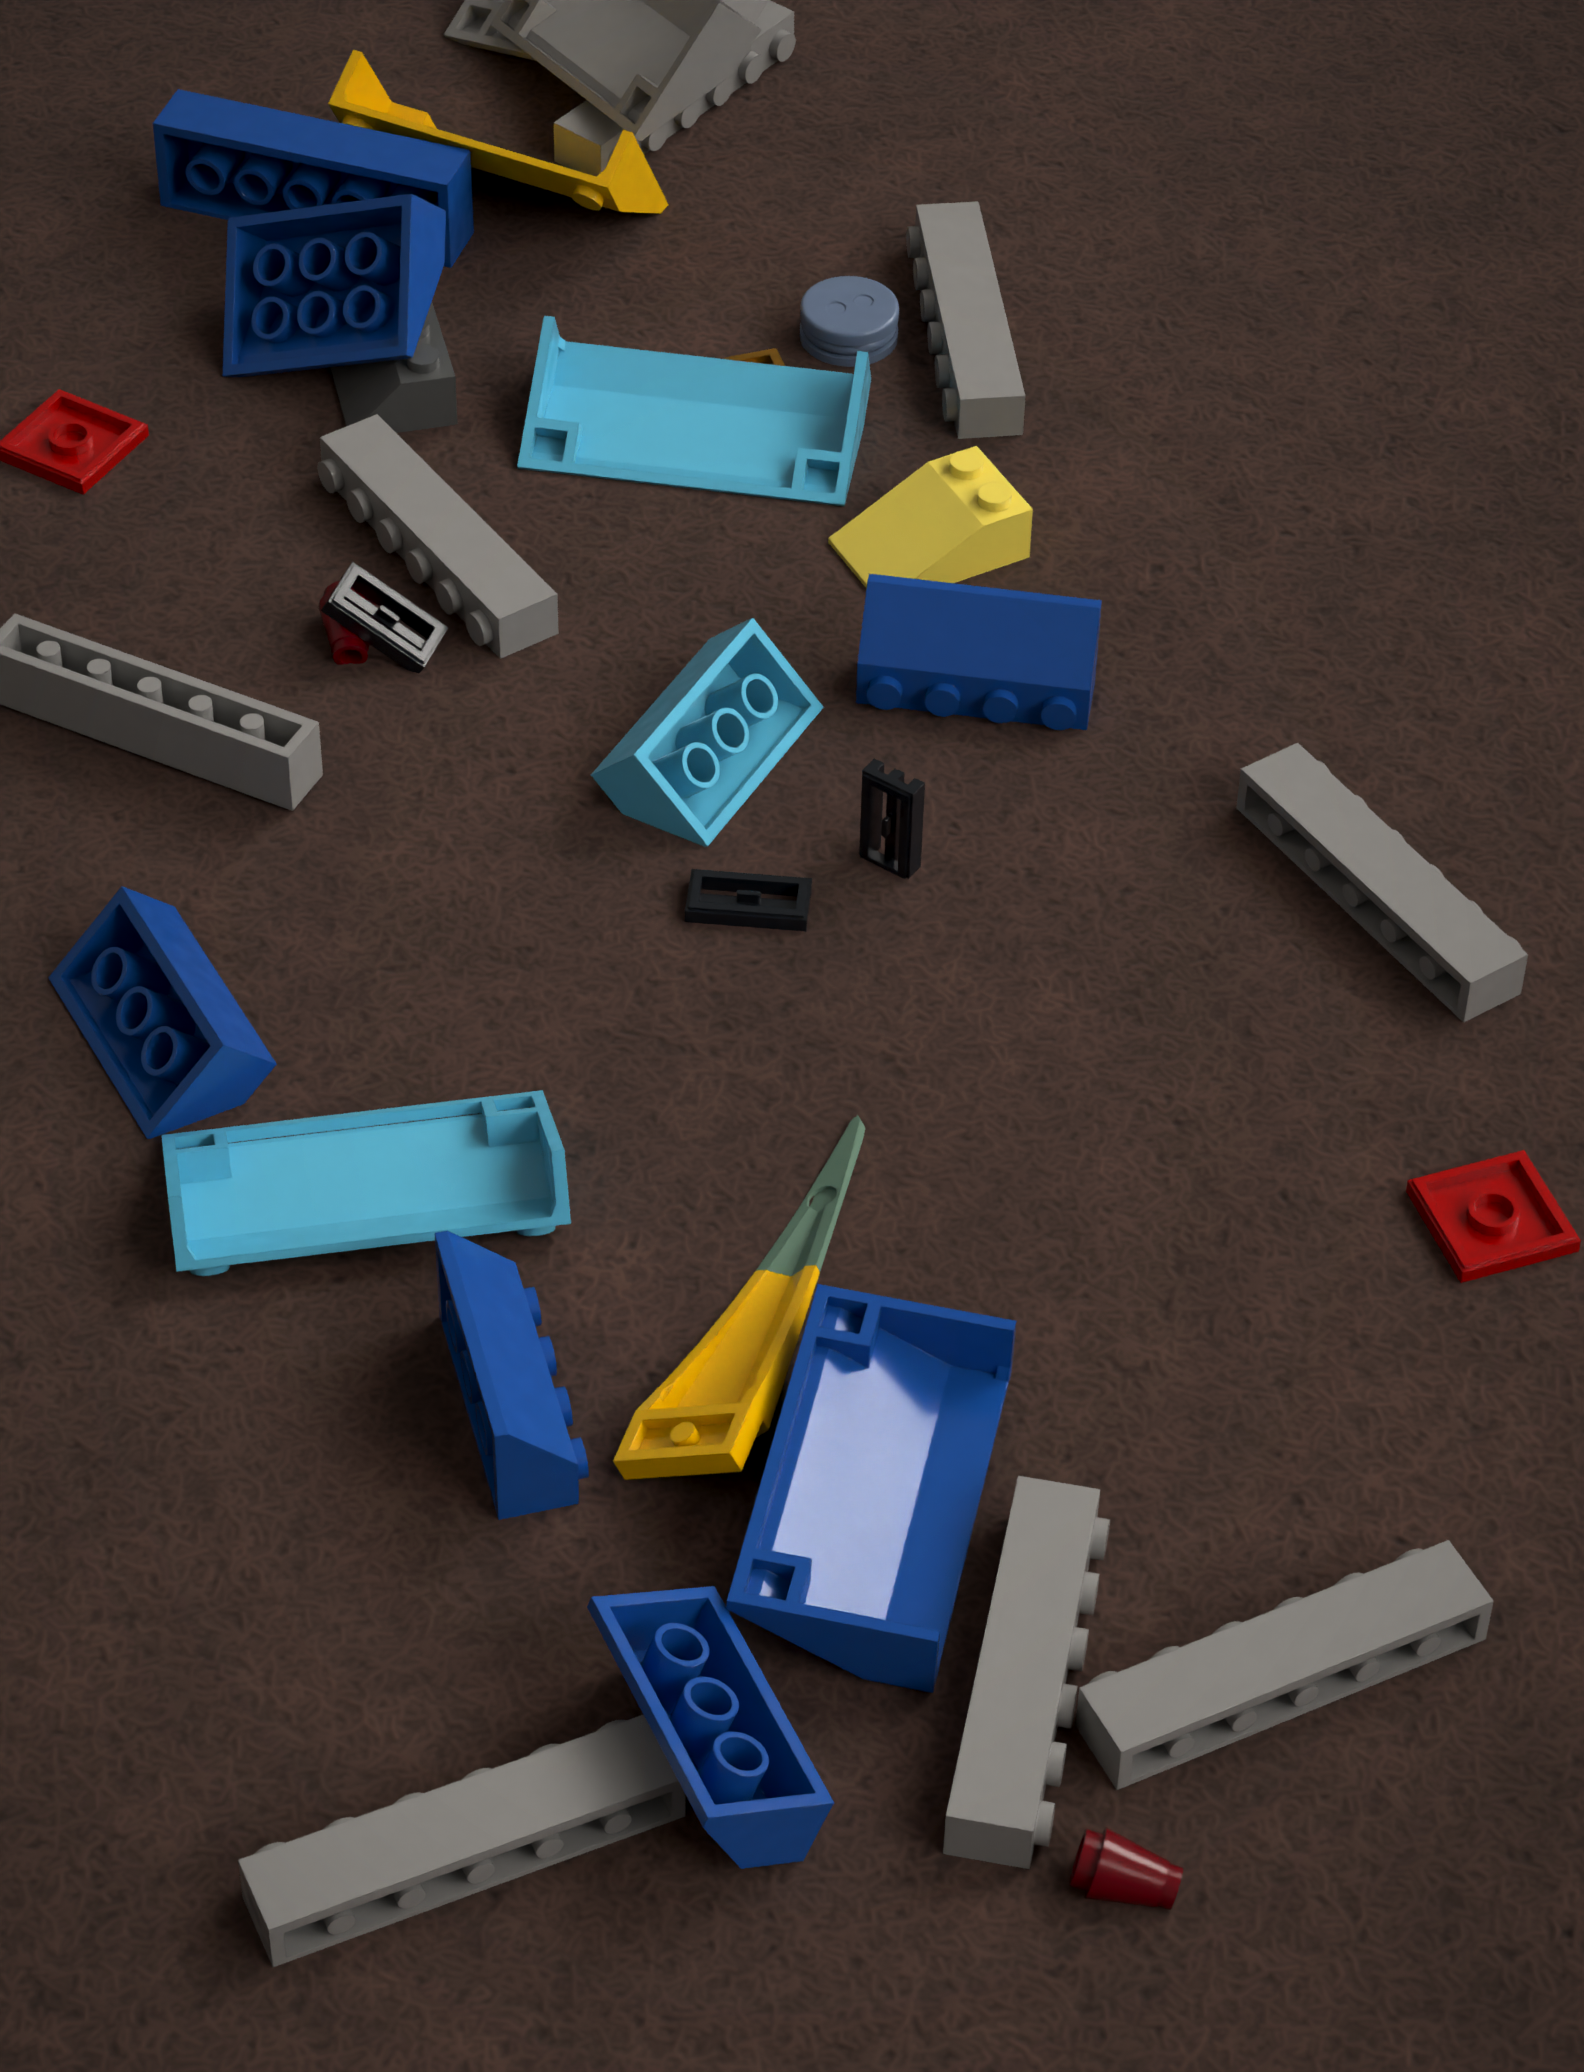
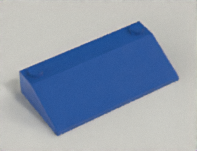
M818 1284L728 1594L726 1609L864 1680L933 1693L1011 1377L1016 1321Z

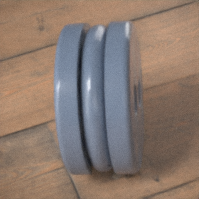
M839 276L820 281L806 291L800 303L801 344L814 358L836 366L855 367L857 351L868 352L870 364L878 362L887 357L895 349L898 342V300L889 288L877 281L864 277Z

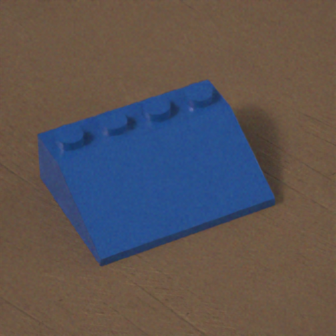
M413 194L228 218L223 377H248L413 358L445 263L446 211Z

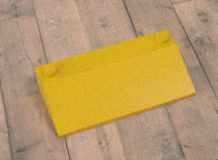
M356 50L352 51L328 102L339 123L468 149L471 152V167L572 197L579 205L591 210H600L601 207H605L619 212L661 214L669 205L633 132L627 130L622 131L606 168L596 177L437 129L427 112L392 102L364 54Z

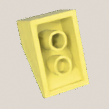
M977 446L927 462L828 538V543L866 589L869 574L956 583L1029 558L1033 509Z

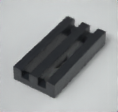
M354 562L346 569L340 582L336 585L330 598L321 609L323 613L403 668L416 673H420L424 669L448 629L440 621ZM350 588H354L355 590L366 596L368 599H370L380 607L377 608L375 605L361 597L359 594H357ZM398 621H402L403 623L414 629L416 632L427 638V640L425 641L423 638L409 630L407 627H405Z
M874 758L862 770L859 855L860 858L903 879H909L921 867L925 782L914 778L909 784L904 783V772L894 768L887 775L884 773V763ZM884 792L887 793L886 817L882 820ZM881 835L885 838L884 854L878 852L881 848Z
M691 869L685 906V922L806 932L812 893V878ZM701 889L737 892V896L701 893ZM761 894L795 896L797 901L761 898Z

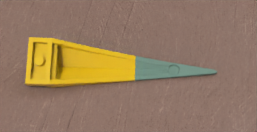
M858 1115L849 1123L805 1199L751 1278L695 1348L635 1411L613 1460L624 1480L742 1472L755 1439L769 1430L862 1145L865 1126ZM814 1196L813 1201L809 1207V1201Z

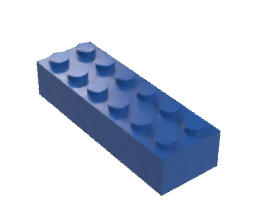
M177 89L153 122L161 206L228 220V218L413 194L446 211L444 267L452 268L474 233L471 152L468 149Z

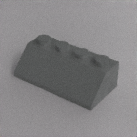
M432 302L413 358L330 367L346 426L376 414L396 433L458 424L456 377Z

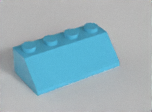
M751 618L710 638L594 770L591 776L622 814L707 847L823 709V705L755 619Z

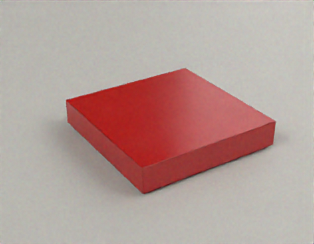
M58 389L0 440V461L84 495L149 436L148 424Z
M1525 1150L1407 1180L1406 1192L1460 1283L1579 1252L1580 1238Z

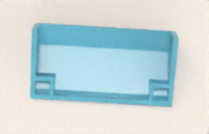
M544 316L517 468L845 506L867 410L871 384L868 352L857 351L854 374L568 342L560 337L555 317Z
M543 1090L161 1135L177 1272L190 1270L194 1275L211 1276L227 1271L230 1267L229 1265L434 1241L435 1233L450 1231L460 1237L516 1230L520 1235L540 1236L553 1232L557 1225L571 1224L565 1150Z

